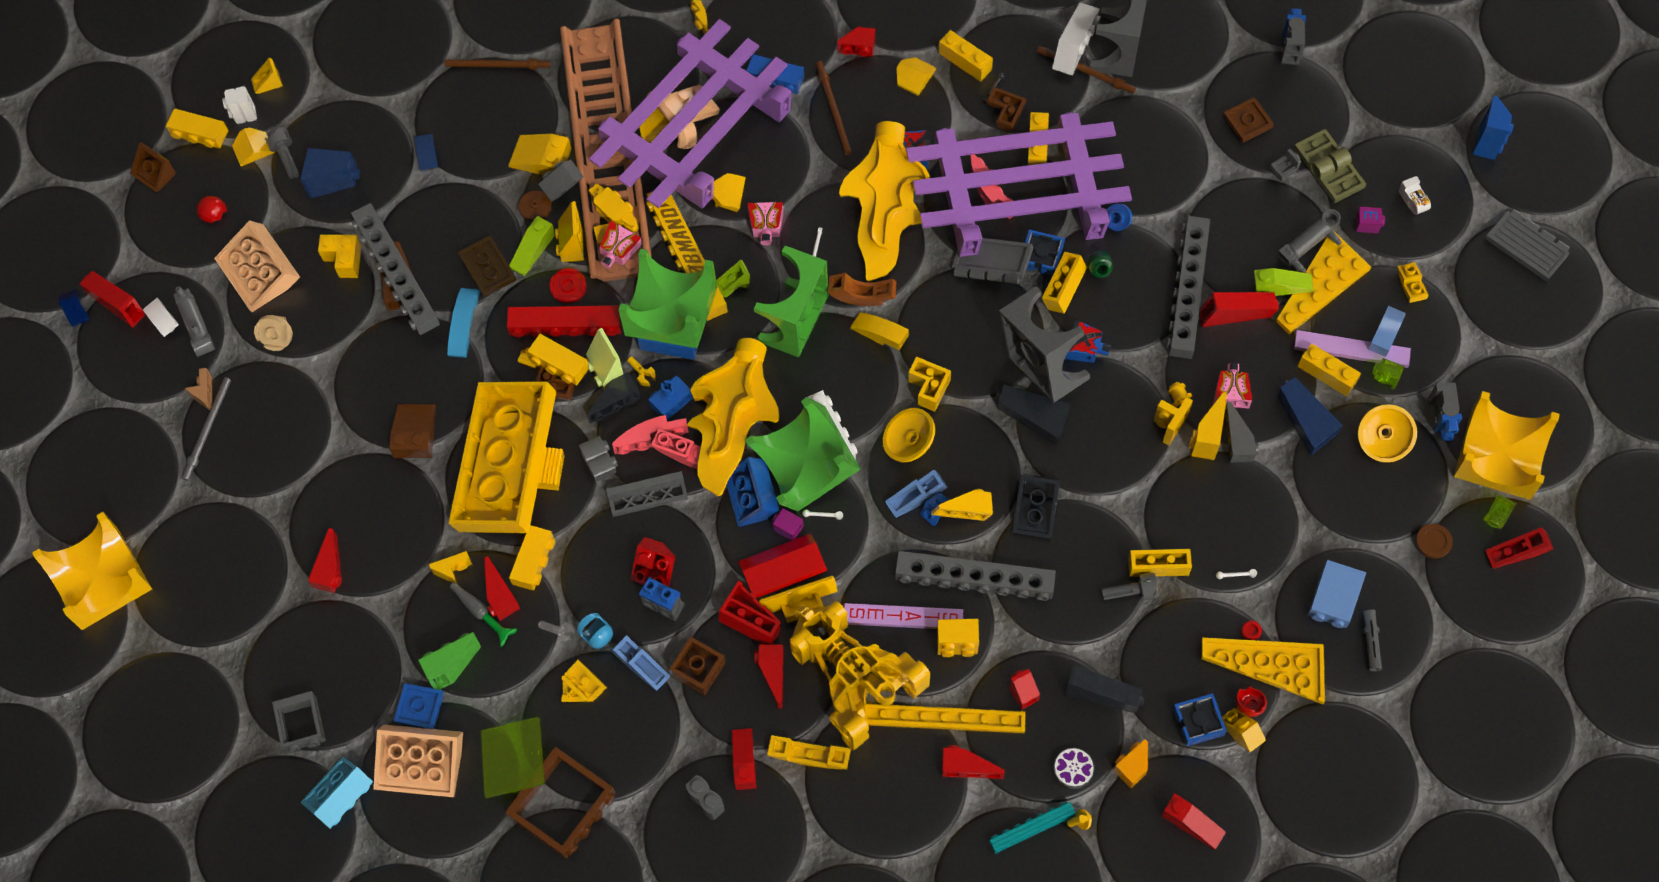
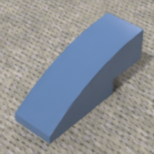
M1388 306L1368 350L1386 357L1406 313Z
M932 470L919 481L917 479L885 502L897 518L926 503L927 500L939 492H943L948 487L939 473Z
M627 635L611 650L627 667L656 691L670 678V675Z

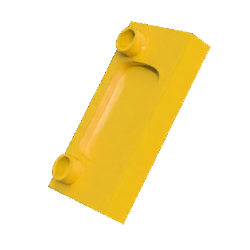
M478 382L448 523L458 532L529 533L556 396V390L548 382Z

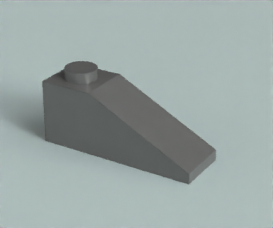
M1227 402L1225 406V421L1230 463L1253 462L1255 456L1259 453L1258 443H1255L1254 435L1233 404Z

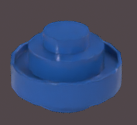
M1118 203L1111 205L1107 209L1110 220L1108 227L1110 229L1121 231L1130 226L1133 216L1128 206Z

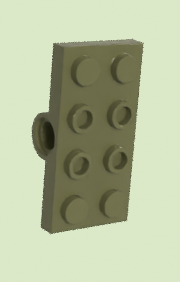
M1326 129L1294 145L1295 151L1334 204L1366 187L1365 181L1351 164L1352 159L1349 151L1345 147L1339 148Z

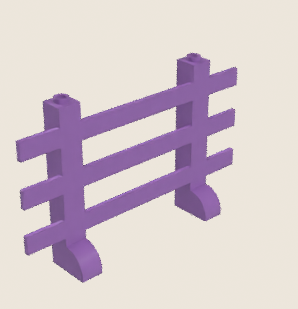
M720 19L700 40L690 33L679 39L677 43L678 55L683 59L622 124L609 117L606 121L601 122L598 127L599 138L604 143L589 158V161L602 168L617 151L633 161L618 178V181L628 188L645 171L654 175L662 182L647 198V201L657 208L674 191H677L703 209L714 196V178L705 172H697L695 175L692 171L752 105L779 123L790 112L792 91L780 85L775 86L773 89L769 87L788 64L775 57L757 78L742 69L741 66L759 48L758 44L747 38L729 59L712 49L731 29V26ZM695 66L711 76L706 84L651 143H648L634 133ZM723 86H726L740 96L680 163L663 153Z
M1069 112L1060 115L1058 121L1059 129L965 141L956 140L954 129L943 128L936 131L934 145L906 148L909 163L938 159L942 177L914 180L915 194L923 195L945 192L949 210L921 213L922 227L930 228L953 225L959 257L978 255L982 235L979 226L975 225V221L1078 208L1085 240L1103 238L1110 220L1106 209L1101 208V205L1132 201L1129 186L1102 190L1096 189L1093 172L1124 168L1121 154L1089 158L1085 140L1116 136L1113 122L1081 126L1078 113L1072 114ZM1058 143H1062L1066 161L964 174L960 156ZM1070 175L1074 191L1072 194L971 207L967 189Z

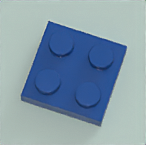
M404 683L394 723L416 728L434 729L444 691Z

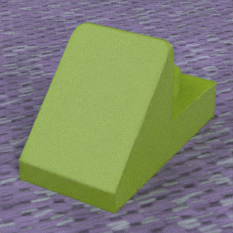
M739 260L716 280L722 296L727 298L738 287L748 288L750 274L744 262Z

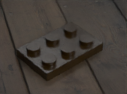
M490 235L458 252L459 257L484 297L517 281L516 276Z

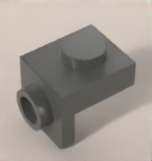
M1288 149L1285 156L1270 165V169L1282 181L1298 171L1301 163L1300 157L1297 153Z

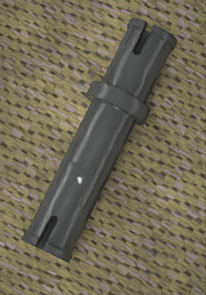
M1376 610L1363 611L1365 624L1363 633L1366 635L1369 671L1382 670L1378 639L1380 629L1377 627Z

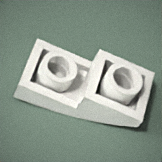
M158 298L143 309L164 337L179 325Z

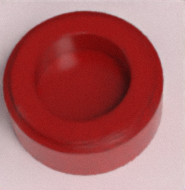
M1247 621L1241 628V635L1245 640L1256 641L1262 634V628L1256 621Z

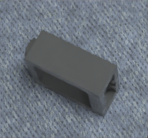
M312 691L272 702L281 747L285 752L296 753L301 750L300 748L307 746L317 747L321 742L326 741L317 697ZM311 706L317 734L289 742L284 714Z

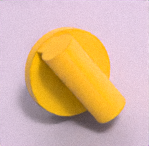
M529 348L521 350L518 362L536 368L537 366L529 360L527 352Z
M1081 809L1077 811L1076 817L1068 819L1067 824L1069 827L1078 825L1081 830H1087L1091 826L1092 818L1087 810Z

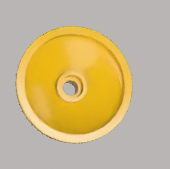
M1384 404L1372 408L1363 416L1358 427V441L1361 448L1369 457L1380 462H1394L1402 459L1412 450L1417 439V427L1413 417L1405 409L1396 405ZM1384 428H1387L1388 433L1386 435H1382V430Z
M919 408L905 409L896 414L886 426L883 435V447L888 456L898 462H910L921 457L929 449L935 436V424L932 417L926 411Z

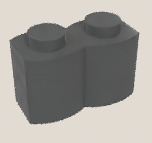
M598 436L579 445L580 452L595 482L617 473L615 467L618 464L615 457H610L607 452L610 448L606 440L602 441L601 437Z
M696 775L686 784L689 797L696 804L701 805L702 811L708 818L715 820L725 811L721 797L716 792L710 790L708 783L702 777Z

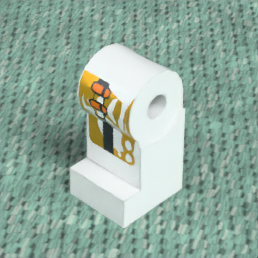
M1417 176L1403 181L1398 190L1407 206L1415 215L1431 208L1430 200L1421 189Z

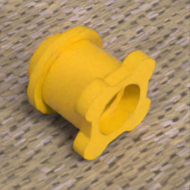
M1176 382L1169 387L1168 394L1174 400L1172 404L1174 407L1181 405L1186 397L1189 399L1192 397L1191 393L1186 392L1184 383Z

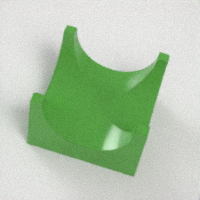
M784 246L782 255L794 264L800 280L787 277L785 287L794 291L788 299L776 304L756 303L754 312L766 317L780 328V331L772 334L760 332L757 340L767 346L799 357L829 296L827 261Z
M640 249L638 254L639 274L634 297L630 305L621 303L619 307L624 335L698 348L717 290L713 261L705 260L704 268L698 272L679 273L662 267L651 258L648 250Z
M809 397L801 401L804 406L802 412L787 426L768 435L750 436L745 439L747 445L758 453L773 473L781 491V495L776 497L779 504L796 511H800L861 470L827 408Z

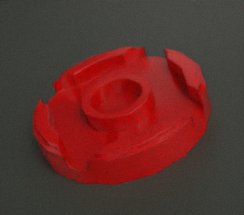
M565 268L557 271V274L552 276L549 287L555 300L570 304L577 302L584 296L587 285L585 277L578 270Z

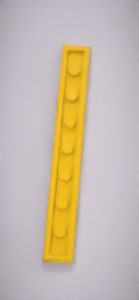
M866 704L864 707V719L868 725L1025 733V712L882 704Z

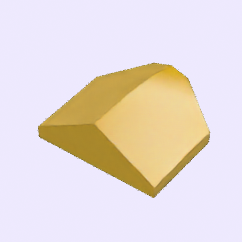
M916 57L901 60L897 66V85L919 96L935 72L936 67Z
M245 128L239 132L232 147L240 166L275 153L268 148L265 138H268L266 132L253 128Z

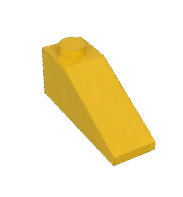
M975 489L939 504L931 511V515L985 521L993 514L991 492Z

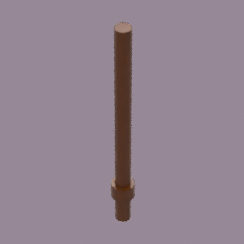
M1039 46L1037 49V53L1055 59L1056 52ZM1079 62L1077 64V70L1107 82L1118 90L1123 89L1132 94L1136 91V87L1125 83L1123 79L1113 78Z
M445 59V66L515 67L537 70V68H551V61H537V59H529V61Z
M818 61L816 63L819 73L818 79L823 85L844 153L849 155L852 151L829 84L830 78L825 71L823 62Z

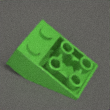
M472 632L461 635L459 640L453 643L448 642L442 645L441 649L435 652L424 654L419 659V662L432 687L441 690L454 683L481 648V645Z

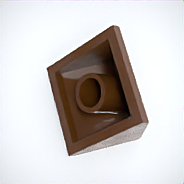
M139 143L130 174L155 192H159L176 172L169 160L144 143Z

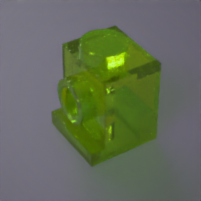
M1382 358L1380 364H1375L1372 374L1375 375L1374 379H1377L1382 384L1392 385L1391 389L1394 390L1405 366Z
M1498 494L1483 520L1487 521L1492 527L1502 529L1516 503Z

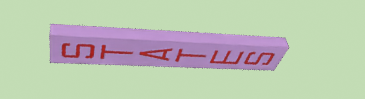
M847 603L844 606L848 616V625L937 629L938 620L963 619V609Z

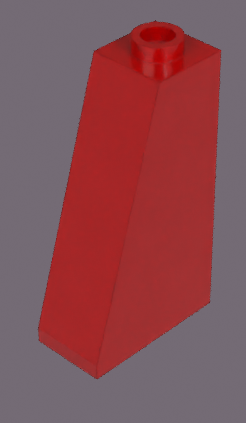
M94 271L86 275L80 283V286L88 295L132 328L146 315L134 297Z
M1213 292L1199 308V317L1202 327L1271 318L1279 309V303L1275 292Z

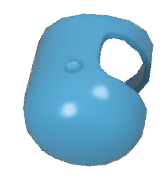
M598 613L587 615L577 627L578 635L594 649L606 646L613 636L612 627ZM594 618H597V619L595 620V622H594L587 630H585L584 632H582V630L584 629V627H585L591 620H593Z

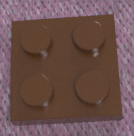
M1255 97L1223 113V117L1242 143L1272 129L1274 123Z

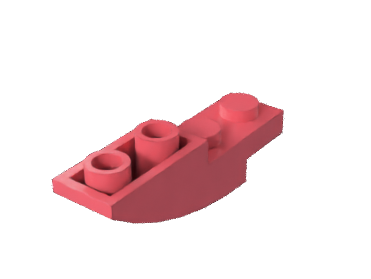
M975 154L970 156L971 173L992 170L987 168L980 157H977ZM999 186L976 187L986 205L1013 201L1004 195Z
M666 415L644 421L623 433L612 443L615 454L624 455L634 450H647L651 447V440H654L658 429L683 436L685 433H689L686 418L667 422Z
M658 429L651 447L682 464L698 470L701 447L695 445L692 440Z

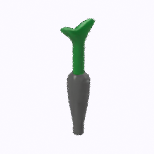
M456 582L450 585V588L472 615L477 619H483L497 632L500 647L505 644L509 635L517 632L516 628L502 627L488 614V608L485 604L461 588Z

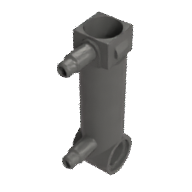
M1334 209L1326 210L1321 218L1279 250L1278 257L1288 267L1292 265L1297 271L1305 273L1306 269L1298 259L1326 236L1336 245L1342 243L1334 233L1339 229L1341 217L1339 212ZM1333 219L1335 222L1328 223L1326 220Z
M177 286L175 288L176 294L173 295L195 354L199 357L215 350L214 343L207 331L195 297L189 289L183 290L180 286Z

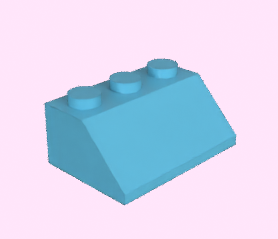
M342 757L300 803L326 826L331 828L341 820V816L355 805L356 800L368 791L373 781L357 766Z

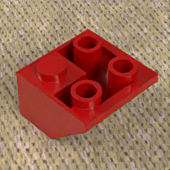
M644 537L637 546L630 581L644 585L650 577L669 587L675 555L664 543Z

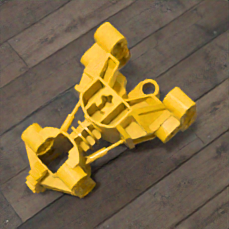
M838 601L833 602L830 606L812 610L807 606L805 607V605H801L795 610L794 613L798 622L793 636L790 638L791 653L801 665L810 660L813 663H819L822 671L825 672L829 680L830 696L835 710L828 718L842 734V739L851 750L854 751L869 738V725L864 719L865 713L863 709L866 706L868 692L878 703L890 705L895 700V691L901 686L913 699L929 687L930 672L921 661L915 662L906 652L897 657L893 653L879 649V646L876 644L869 647L859 644V641L844 632L848 627L847 612ZM821 626L824 627L831 637L823 641L819 636L814 637L812 634ZM842 639L854 645L855 648L849 650L848 646L845 647ZM828 659L836 668V674L832 679L825 663ZM889 691L892 695L884 698L881 696V692Z

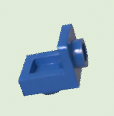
M939 492L926 501L920 515L933 526L936 525L941 516L931 515V511L939 504L949 501V499Z

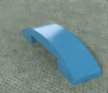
M461 288L451 320L448 356L467 358L470 343L469 333L474 309L477 308L480 290Z

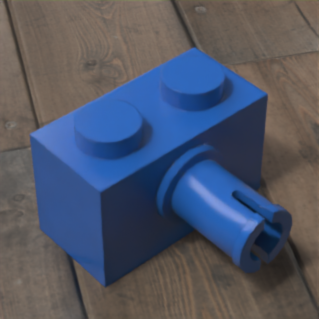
M677 375L673 379L665 380L664 384L661 383V389L650 395L648 399L650 408L659 417L666 415L668 420L693 399L691 389Z

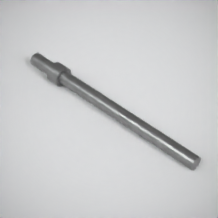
M224 377L193 452L187 458L185 463L187 466L181 477L185 481H189L193 469L199 463V455L231 383L229 378Z

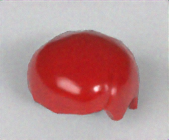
M206 196L197 205L198 217L207 223L221 220L223 213L227 212L226 204L216 196Z
M1251 686L1244 690H1238L1235 699L1238 711L1248 717H1256L1265 711L1267 700L1260 690L1254 689Z

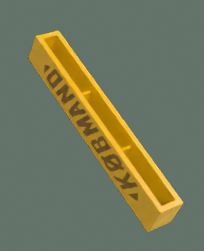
M672 195L659 208L647 201L646 205L649 212L653 211L655 215L653 219L656 226H660L662 229L660 233L663 240L669 243L668 250L671 256L675 255L677 259L675 264L678 270H682L683 273H695L702 270L705 260ZM718 286L707 321L728 312L727 304Z

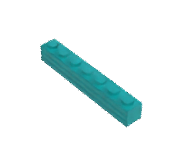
M1063 802L1059 805L1060 807H1052L1045 814L1042 812L1034 819H1027L1022 825L1019 823L1011 830H1004L999 836L996 834L990 837L989 844L994 854L1074 817L1076 812L1071 802Z

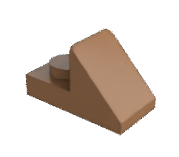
M207 368L199 369V376L196 378L198 386L187 387L185 390L190 397L208 410H211L213 405L212 375Z

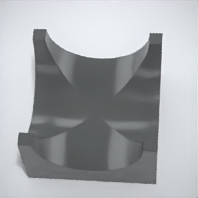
M1126 0L1127 4L1120 7H1102L1100 17L1111 20L1114 23L1097 24L1096 34L1111 39L1118 45V48L1104 59L1092 60L1090 68L1104 73L1132 77L1147 0Z
M1036 286L999 310L1008 358L1055 403L1090 379V374L1086 370L1076 373L1062 370L1063 361L1068 351L1084 336V331L1079 326L1070 331L1060 333L1048 332L1038 328L1031 321L1033 305L1042 296L1041 290Z

